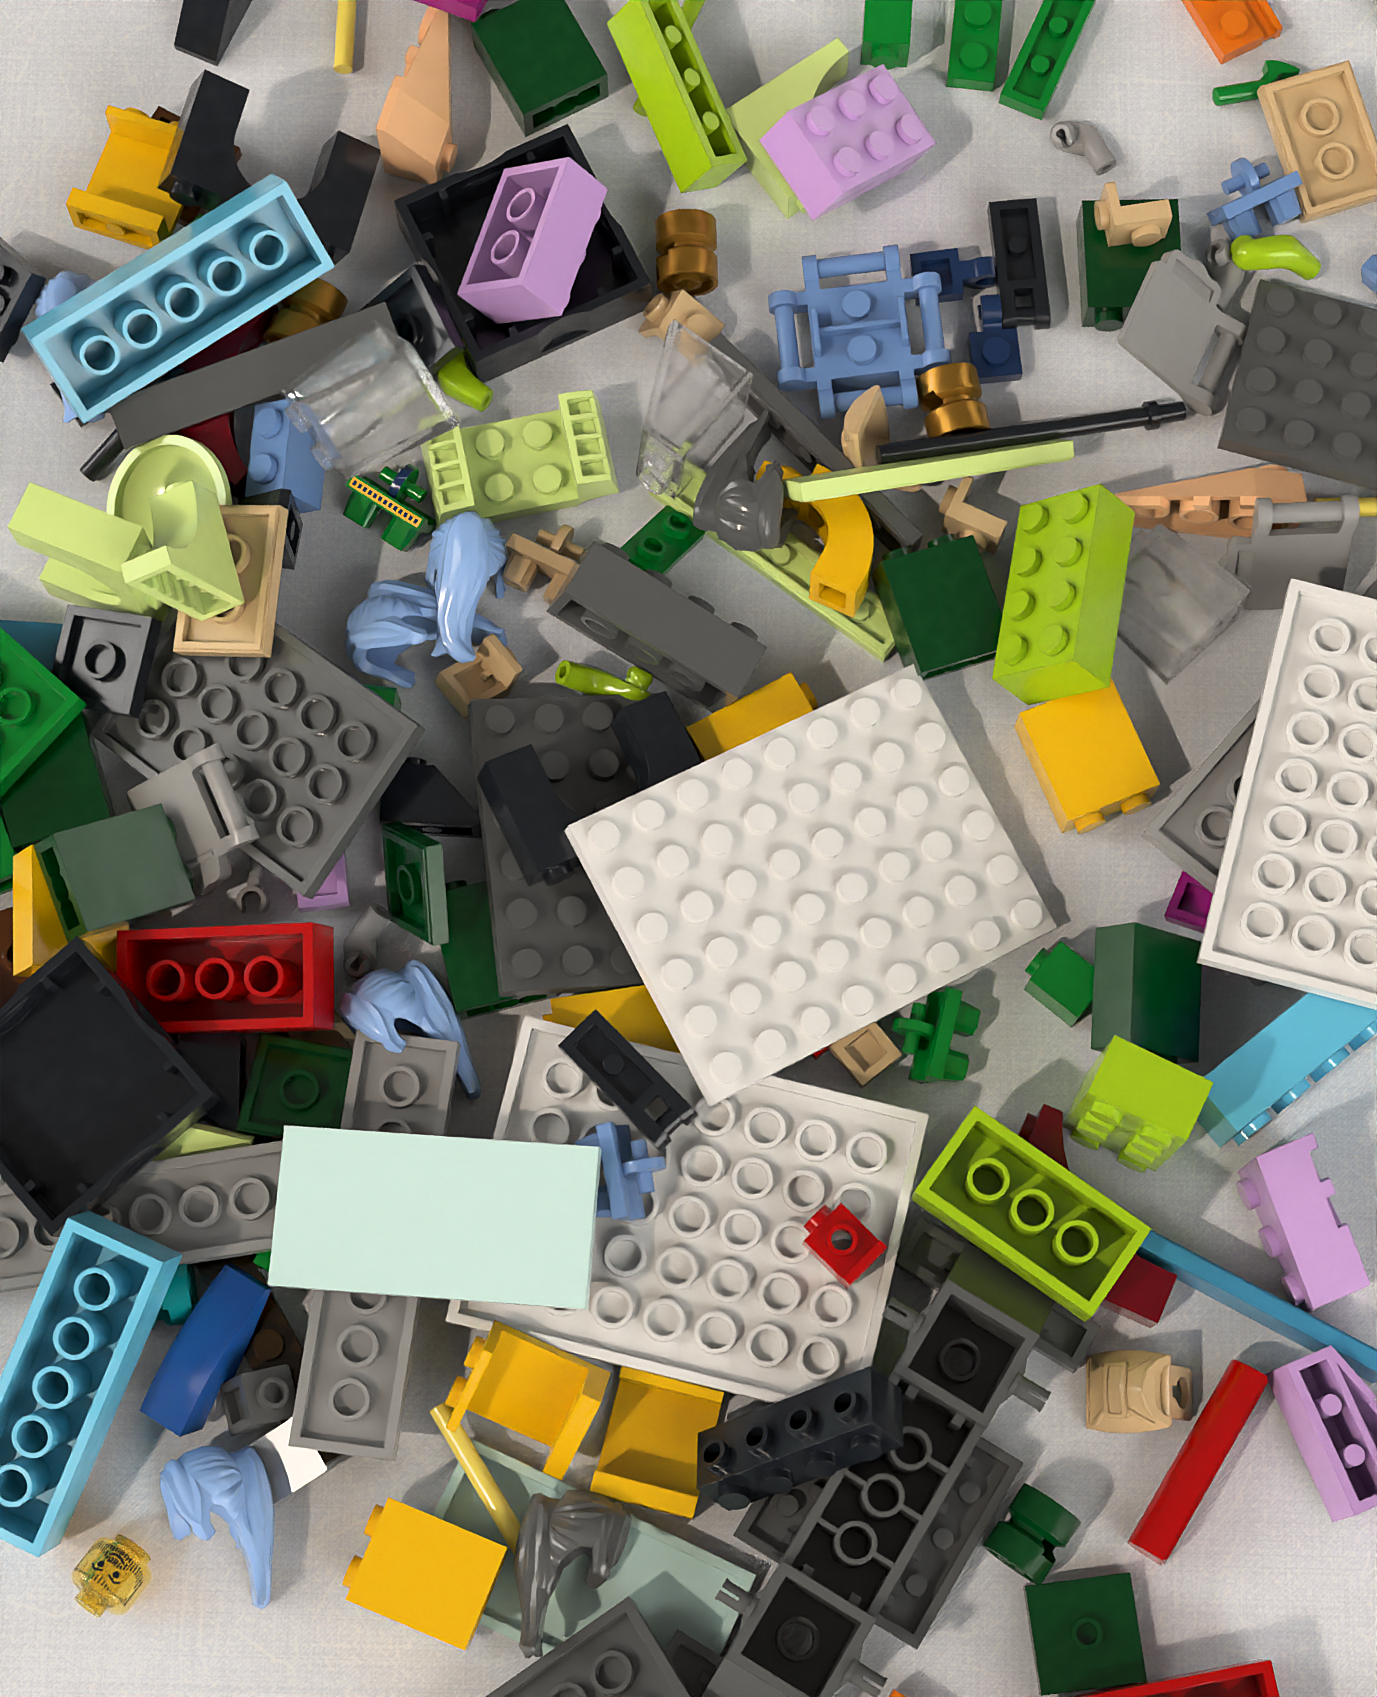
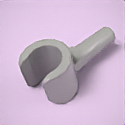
M251 856L247 887L241 889L237 894L236 903L238 909L245 914L247 896L251 893H258L261 897L260 913L264 914L269 909L270 899L267 893L262 890V865Z

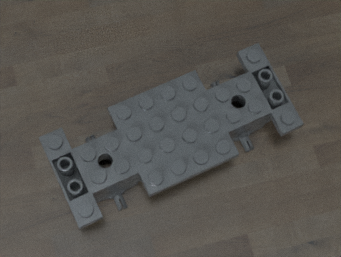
M920 1218L896 1258L895 1266L938 1292L931 1304L922 1310L921 1313L893 1296L882 1314V1317L909 1331L906 1346L887 1377L902 1389L904 1446L884 1453L875 1460L863 1461L838 1470L832 1476L817 1478L795 1486L789 1492L774 1494L752 1502L733 1536L778 1565L765 1587L755 1596L729 1581L728 1578H726L722 1588L737 1596L739 1601L721 1590L716 1595V1600L721 1601L743 1615L740 1630L724 1657H721L677 1629L665 1652L693 1697H832L837 1690L849 1681L872 1697H878L881 1690L865 1681L863 1677L865 1676L881 1687H884L888 1678L881 1676L859 1662L863 1642L873 1625H877L915 1650L918 1649L1024 1463L984 1439L981 1435L988 1427L999 1406L1012 1395L1034 1407L1038 1412L1046 1404L1044 1401L1048 1400L1051 1391H1047L1023 1376L1025 1374L1027 1357L1031 1350L1034 1349L1074 1373L1101 1326L1090 1319L1084 1322L1006 1266L968 1243L964 1244L923 1218ZM961 1348L967 1351L972 1359L970 1373L966 1375L952 1373L945 1364L947 1350ZM792 1623L805 1625L812 1634L810 1649L800 1656L790 1654L782 1643L783 1632Z

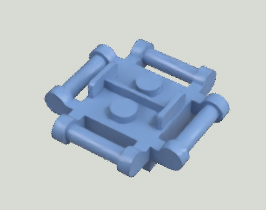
M897 244L883 246V251L832 258L816 259V255L801 256L805 291L780 290L768 295L769 312L775 316L781 369L777 372L778 388L782 391L817 388L821 420L836 418L835 413L847 412L852 403L874 385L880 386L886 407L903 405V410L918 408L914 376H919L932 368L952 363L950 350L945 349L938 300V294L942 291L940 275L936 272H923L912 278L902 279ZM877 271H885L886 281L827 289H820L819 279ZM919 298L926 351L923 354L912 355L905 300ZM808 312L814 367L804 369L800 367L794 314Z

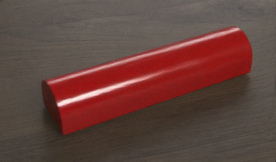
M1233 1359L1230 1361L1127 1541L1131 1547L1159 1565H1162V1563L1166 1564L1269 1381L1267 1380L1268 1376L1240 1361Z

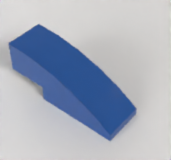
M232 1263L226 1264L205 1291L169 1348L139 1411L179 1437L202 1430L222 1383L234 1378L272 1288Z

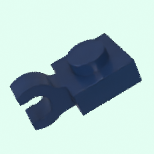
M958 248L910 254L912 277L923 272H936L940 275L942 291L938 294L939 303L963 300V286L972 289L994 287L993 277H995L993 257L991 256L959 261ZM916 298L915 306H919V298Z
M1000 294L980 296L981 305L977 306L981 332H971L967 338L970 364L976 367L980 384L1019 381L1023 372L1017 328L1002 329Z

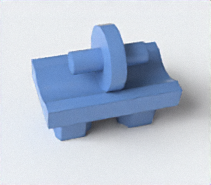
M1241 157L1231 163L1232 178L1223 181L1221 186L1226 195L1239 191L1242 196L1208 212L1207 216L1212 226L1222 222L1232 242L1241 235L1254 237L1262 233V230L1252 210L1253 207L1263 203L1273 226L1301 214L1298 198L1293 188L1303 184L1298 171H1294L1261 187L1259 180L1270 175L1269 167L1265 162L1253 167L1246 158Z
M614 1122L596 1125L597 1133L575 1142V1145L595 1146L602 1149L600 1167L603 1166L606 1185L598 1186L596 1217L623 1221H635L646 1218L641 1194L655 1192L652 1173L666 1169L665 1157H649L646 1139L632 1141L629 1125H614Z

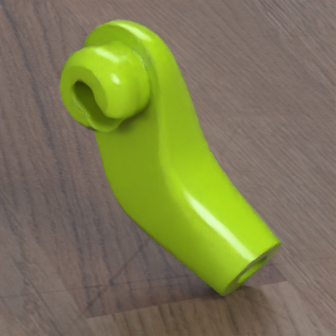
M1282 234L1254 239L1250 235H1241L1231 244L1233 263L1242 270L1286 269L1294 272L1304 280H1311L1321 269V263L1318 258L1291 235Z
M464 350L436 372L441 389L451 398L480 412L485 411L491 403L493 390L469 371L465 363Z
M564 660L556 670L555 681L562 686L591 696L621 695L630 700L640 701L651 695V692L647 690L653 682V676L636 666H632L628 669L624 680L598 667Z

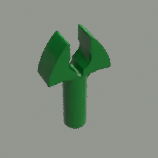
M1266 60L1262 68L1263 77L1260 80L1215 87L1212 91V100L1216 106L1258 100L1257 90L1260 86L1299 75L1300 69L1284 62Z

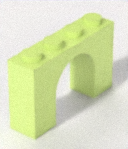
M29 482L8 525V529L18 545L49 557L39 577L48 594L77 606L153 617L163 624L173 607L125 584L120 565L153 551L144 528Z

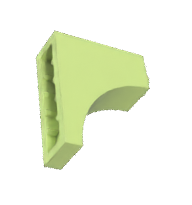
M836 38L726 109L748 160L744 164L787 219L799 211L802 213H807V211L759 140L789 110L827 92L837 81L847 75L849 51L839 38Z
M191 480L175 482L169 485L164 493L148 499L153 520V551L120 564L125 584L199 621L206 620L244 604L245 601L217 495Z

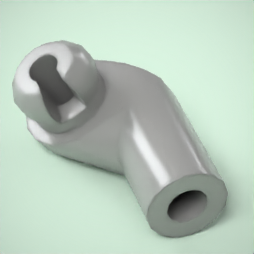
M1060 121L1052 127L1050 139L1054 146L1066 153L1085 156L1096 175L1105 174L1116 165L1115 158L1094 126L1074 121Z
M1217 239L1206 247L1205 256L1211 277L1219 284L1221 289V295L1216 307L1223 312L1243 282L1244 272L1233 263L1230 244L1223 239Z
M371 903L344 939L343 967L348 976L360 979L364 977L367 973L374 971L378 964L377 937L392 918L391 914L379 904Z

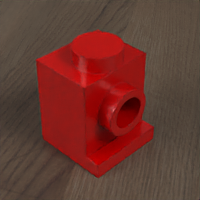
M842 1203L833 1211L825 1204L803 1226L810 1235L803 1241L802 1245L846 1289L888 1248ZM845 1231L850 1235L852 1243L848 1249L838 1250L833 1246L831 1238L835 1232Z

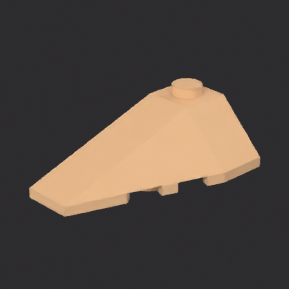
M428 6L419 28L418 44L420 47L409 46L405 55L404 77L395 76L379 117L376 133L385 173L430 185L441 180L444 171L449 173L452 171L457 156V144H453L451 13Z
M1264 465L1260 468H1248L1114 494L1135 512L1133 527L1221 538H1231L1233 536L1251 537L1256 498H1271L1272 503L1308 502L1302 473L1288 472L1287 468L1280 465ZM1273 523L1271 529L1298 528L1300 523Z

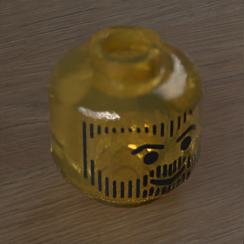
M117 1534L114 1539L107 1537L99 1538L71 1574L73 1584L80 1591L74 1598L75 1601L97 1618H100L105 1611L117 1616L124 1615L152 1579V1573L147 1565L151 1560L150 1556L136 1543L121 1534Z

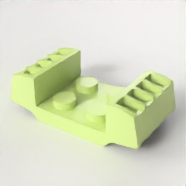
M593 390L558 394L559 410L462 429L459 428L457 414L424 422L419 441L437 528L446 519H451L454 515L464 513L465 511L477 512L481 517L490 518L492 523L575 507L587 500L619 493L601 405Z

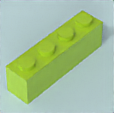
M629 0L607 22V25L680 193L715 188L748 160L678 0Z

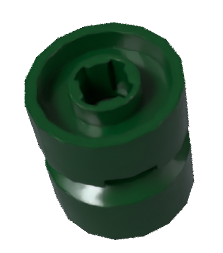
M1024 1483L1008 1506L1011 1518L1009 1521H998L984 1542L983 1547L1009 1568L1040 1586L1056 1562L1053 1550L1066 1547L1080 1526L1081 1521L1059 1503L1036 1488Z

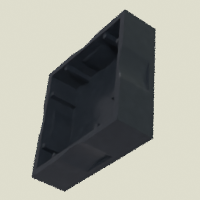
M568 124L509 149L494 161L482 167L462 173H455L394 200L399 228L418 265H426L467 347L464 350L465 359L474 376L482 383L643 312L652 300L651 282L622 226L613 218L604 202L601 207L600 218L595 224L589 239L585 259L580 265L573 283L570 300L564 308L562 316L496 324L457 295L504 169L570 157L597 179Z
M78 936L25 980L10 1000L0 1009V1175L2 1180L50 1236L60 1237L68 1217L86 1211L94 1212L224 1098L94 947Z

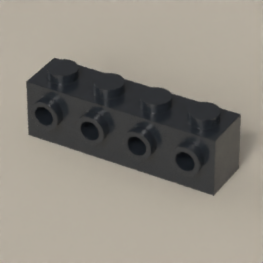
M869 1366L699 1432L696 1489L728 1511L739 1510L747 1507L752 1502L774 1494L789 1492L795 1486L817 1478L832 1476L838 1470L863 1461L875 1460L884 1453L903 1447L902 1389L872 1366Z

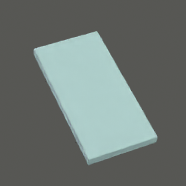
M284 1125L268 1285L272 1287L588 1310L602 1149L595 1146Z
M470 1438L520 1524L533 1494L542 1493L551 1498L561 1499L567 1490H578ZM458 1462L433 1516L510 1548ZM631 1515L632 1520L624 1550L617 1564L610 1570V1577H607V1580L598 1588H590L584 1581L589 1572L590 1559L586 1554L580 1555L563 1569L557 1586L549 1600L542 1639L544 1655L628 1596L639 1608L664 1651L677 1629H679L718 1655H721L739 1613L721 1601L716 1600L715 1597L719 1590L739 1601L737 1596L722 1588L726 1578L749 1592L756 1574ZM510 1549L479 1623L520 1643L522 1612L514 1568V1554Z

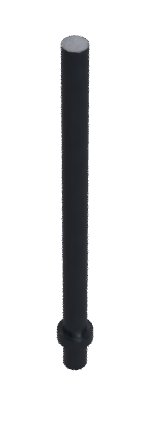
M1155 400L1143 402L1142 407L881 444L876 445L875 454L878 464H887L1143 426L1147 431L1159 429L1160 424L1184 421L1186 419V407L1182 401L1159 405Z

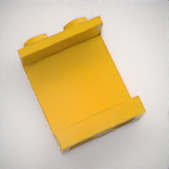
M108 105L105 116L111 131L86 191L73 187L66 206L74 227L149 250L173 234L184 208V205L172 200L169 193L157 188L179 122L172 121L168 124L152 119L146 113L136 108L127 107L123 110Z
M495 1320L486 1339L476 1335L463 1364L471 1368L467 1379L457 1375L444 1404L452 1407L453 1410L446 1429L456 1432L466 1409L549 1446L550 1450L542 1472L562 1481L602 1402L611 1372Z
M622 1366L616 1397L590 1491L603 1494L607 1498L693 1520L700 1493L696 1489L698 1433L717 1425L724 1392Z

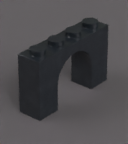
M206 69L199 75L190 87L157 186L158 189L169 193L170 198L181 205L188 207L199 206L212 211L251 187L240 172L234 154V138L250 91L249 89ZM339 130L323 145L306 196L297 199L334 265L350 253L381 155L380 149Z
M666 691L621 708L610 725L635 775L637 793L702 763ZM532 744L486 761L476 779L528 886L530 887L542 881H545L547 886H553L570 878L575 874L573 868L582 864L564 830L568 825L585 818V816L571 810L557 796Z

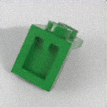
M667 505L620 549L629 556L628 562L644 572L646 569H651L665 576L703 539L706 531L698 529L692 525L693 522L687 515L677 512Z

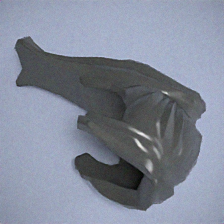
M767 409L755 422L750 423L712 465L702 482L694 503L692 525L700 530L716 532L719 540L724 541L739 551L754 552L762 549L782 548L798 515V511L794 508H783L784 485L782 477L784 472L779 462L775 461L772 464H767L766 471L762 477L754 482V475L756 474L754 470L755 460L761 448L771 438V430L767 424L770 411Z
M585 1489L567 1490L561 1499L551 1498L542 1493L532 1495L521 1521L514 1556V1568L522 1612L519 1647L526 1658H531L533 1655L535 1657L543 1656L542 1639L549 1600L566 1566L578 1556L586 1554L590 1559V1567L584 1581L590 1588H598L607 1580V1577H610V1570L617 1564L624 1550L632 1520L630 1513L625 1510L624 1505L619 1501L613 1502L603 1494Z

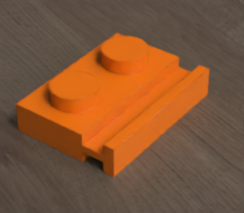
M1181 0L1220 64H1224L1261 46L1263 41L1271 37L1273 39L1279 37L1283 26L1266 0Z

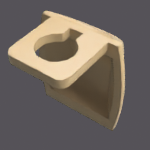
M874 385L862 393L852 403L844 417V428L841 436L844 456L855 468L879 465L875 454L876 445L891 443L887 410L879 385ZM923 484L892 489L916 492L921 489Z
M1116 1350L1086 1356L1087 1429L1109 1433H1142L1172 1427V1419L1180 1421L1192 1420V1371L1187 1367L1172 1365L1171 1355L1141 1350ZM1177 1381H1179L1181 1388L1180 1405H1178L1177 1399L1173 1397L1172 1386H1176Z

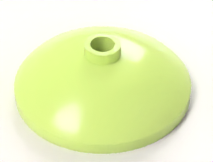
M163 435L135 447L122 461L110 486L106 512L142 526L153 547V520L148 499L164 493L169 485L179 481L193 480L215 493L219 505H232V496L225 470L209 448L188 437Z

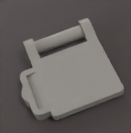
M1173 250L1164 253L1161 260L1151 263L1119 333L1118 343L1178 393L1189 409L1198 414L1209 416L1212 414L1218 401L1216 396H1214L1235 347L1241 346L1244 342L1247 327L1242 322L1224 314L1216 307L1221 295V289L1219 284L1210 278L1203 263L1198 260L1189 259L1180 250ZM1215 332L1217 337H1219L1202 377L1198 385L1191 381L1211 336Z
M1342 495L1340 501L1272 503L1271 498H1256L1251 537H1231L1227 542L1226 553L1218 562L1223 599L1228 603H1243V607L1246 610L1283 609L1291 578L1343 591L1353 533L1359 522L1360 508L1357 495ZM1338 521L1337 527L1271 529L1273 523Z
M220 743L195 753L180 763L128 790L126 793L132 811L162 803L166 816L174 824L176 830L175 843L182 862L189 868L192 874L195 897L213 893L221 881L230 877L232 869L226 856L227 853L260 838L255 824L248 825L221 762L226 756ZM201 769L230 833L228 836H226L200 776L199 770Z

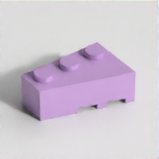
M1313 1133L1256 1156L1238 1171L1241 1180L1236 1182L1242 1202L1248 1210L1255 1209L1263 1228L1258 1230L1265 1251L1271 1258L1277 1256L1285 1273V1276L1281 1277V1284L1289 1302L1294 1306L1299 1305L1307 1313L1371 1285L1347 1223L1341 1224L1329 1199V1196L1336 1194L1332 1181L1329 1177L1320 1180L1314 1166L1310 1151L1319 1147Z
M1332 1345L1266 1373L1265 1375L1268 1376L1267 1380H1269L1268 1383L1332 1522L1356 1516L1376 1507L1377 1402L1374 1399L1377 1396Z

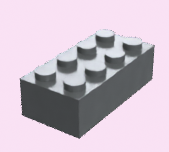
M594 541L574 563L546 612L634 666L652 674L660 682L711 713L737 700L767 649L765 645L756 641L758 638L757 634L743 624L732 622L730 625L714 615V607L705 600L696 596H689L687 598L671 588L672 582L661 573L651 569H646L644 572L628 562L629 556L619 547L606 542L601 545Z

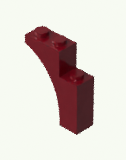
M277 304L180 363V365L188 372H192L258 348L264 340V333L273 314L279 313ZM234 411L169 434L194 439L209 448L225 470L231 494L238 500L245 498L248 469L241 460L236 446Z
M1043 1104L1037 1116L1027 1113L1018 1136L1070 1171L1063 1143V1112ZM1134 1254L1100 1306L1148 1328H1152L1160 1320L1178 1275Z

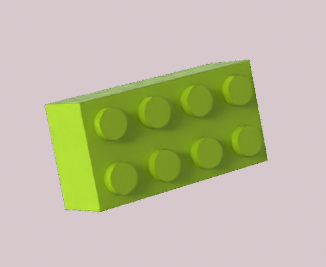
M1102 484L1020 506L992 679L1027 705L1104 689L1110 686L1135 512Z
M1114 1035L1088 1070L1064 1120L1063 1127L1072 1131L1070 1138L1073 1141L1093 1150H1098L1101 1145L1119 1154L1117 1161L1134 1171L1145 1173L1147 1168L1156 1171L1188 1140L1214 1082Z
M977 1106L972 1108L920 1182L911 1198L912 1201L1084 1322L1093 1316L1152 1229Z

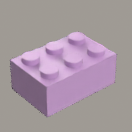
M884 64L789 110L759 140L813 221L906 172L936 144Z
M570 157L504 169L457 295L496 324L562 316L564 308L570 300V292L579 267L585 259L586 248L592 231L600 218L601 207L608 188Z

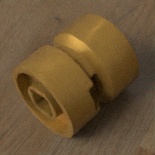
M676 209L659 215L655 220L656 251L661 255L656 258L657 288L662 293L684 289L692 297L714 291L718 287V260L714 253L717 249L716 218L712 214L698 209Z
M316 278L280 301L283 308L279 310V313L273 314L263 337L269 344L339 319L346 308L348 300L339 289L320 278Z
M961 362L941 365L926 371L916 379L920 408L925 413H929L924 420L928 438L991 429L986 405L977 401L982 395L976 367L973 364Z

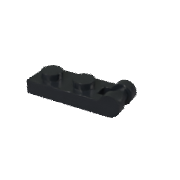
M1037 199L989 202L987 214L995 268L996 289L1001 299L1002 329H1013L1018 326L1033 325L1034 330L1049 329L1051 315ZM1031 295L1032 306L1016 307L1015 297Z
M596 1009L558 1045V1048L658 1151L661 1152L672 1141L669 1136L682 1123L688 1126L698 1116L693 1107ZM658 1097L668 1109L654 1121L644 1110Z

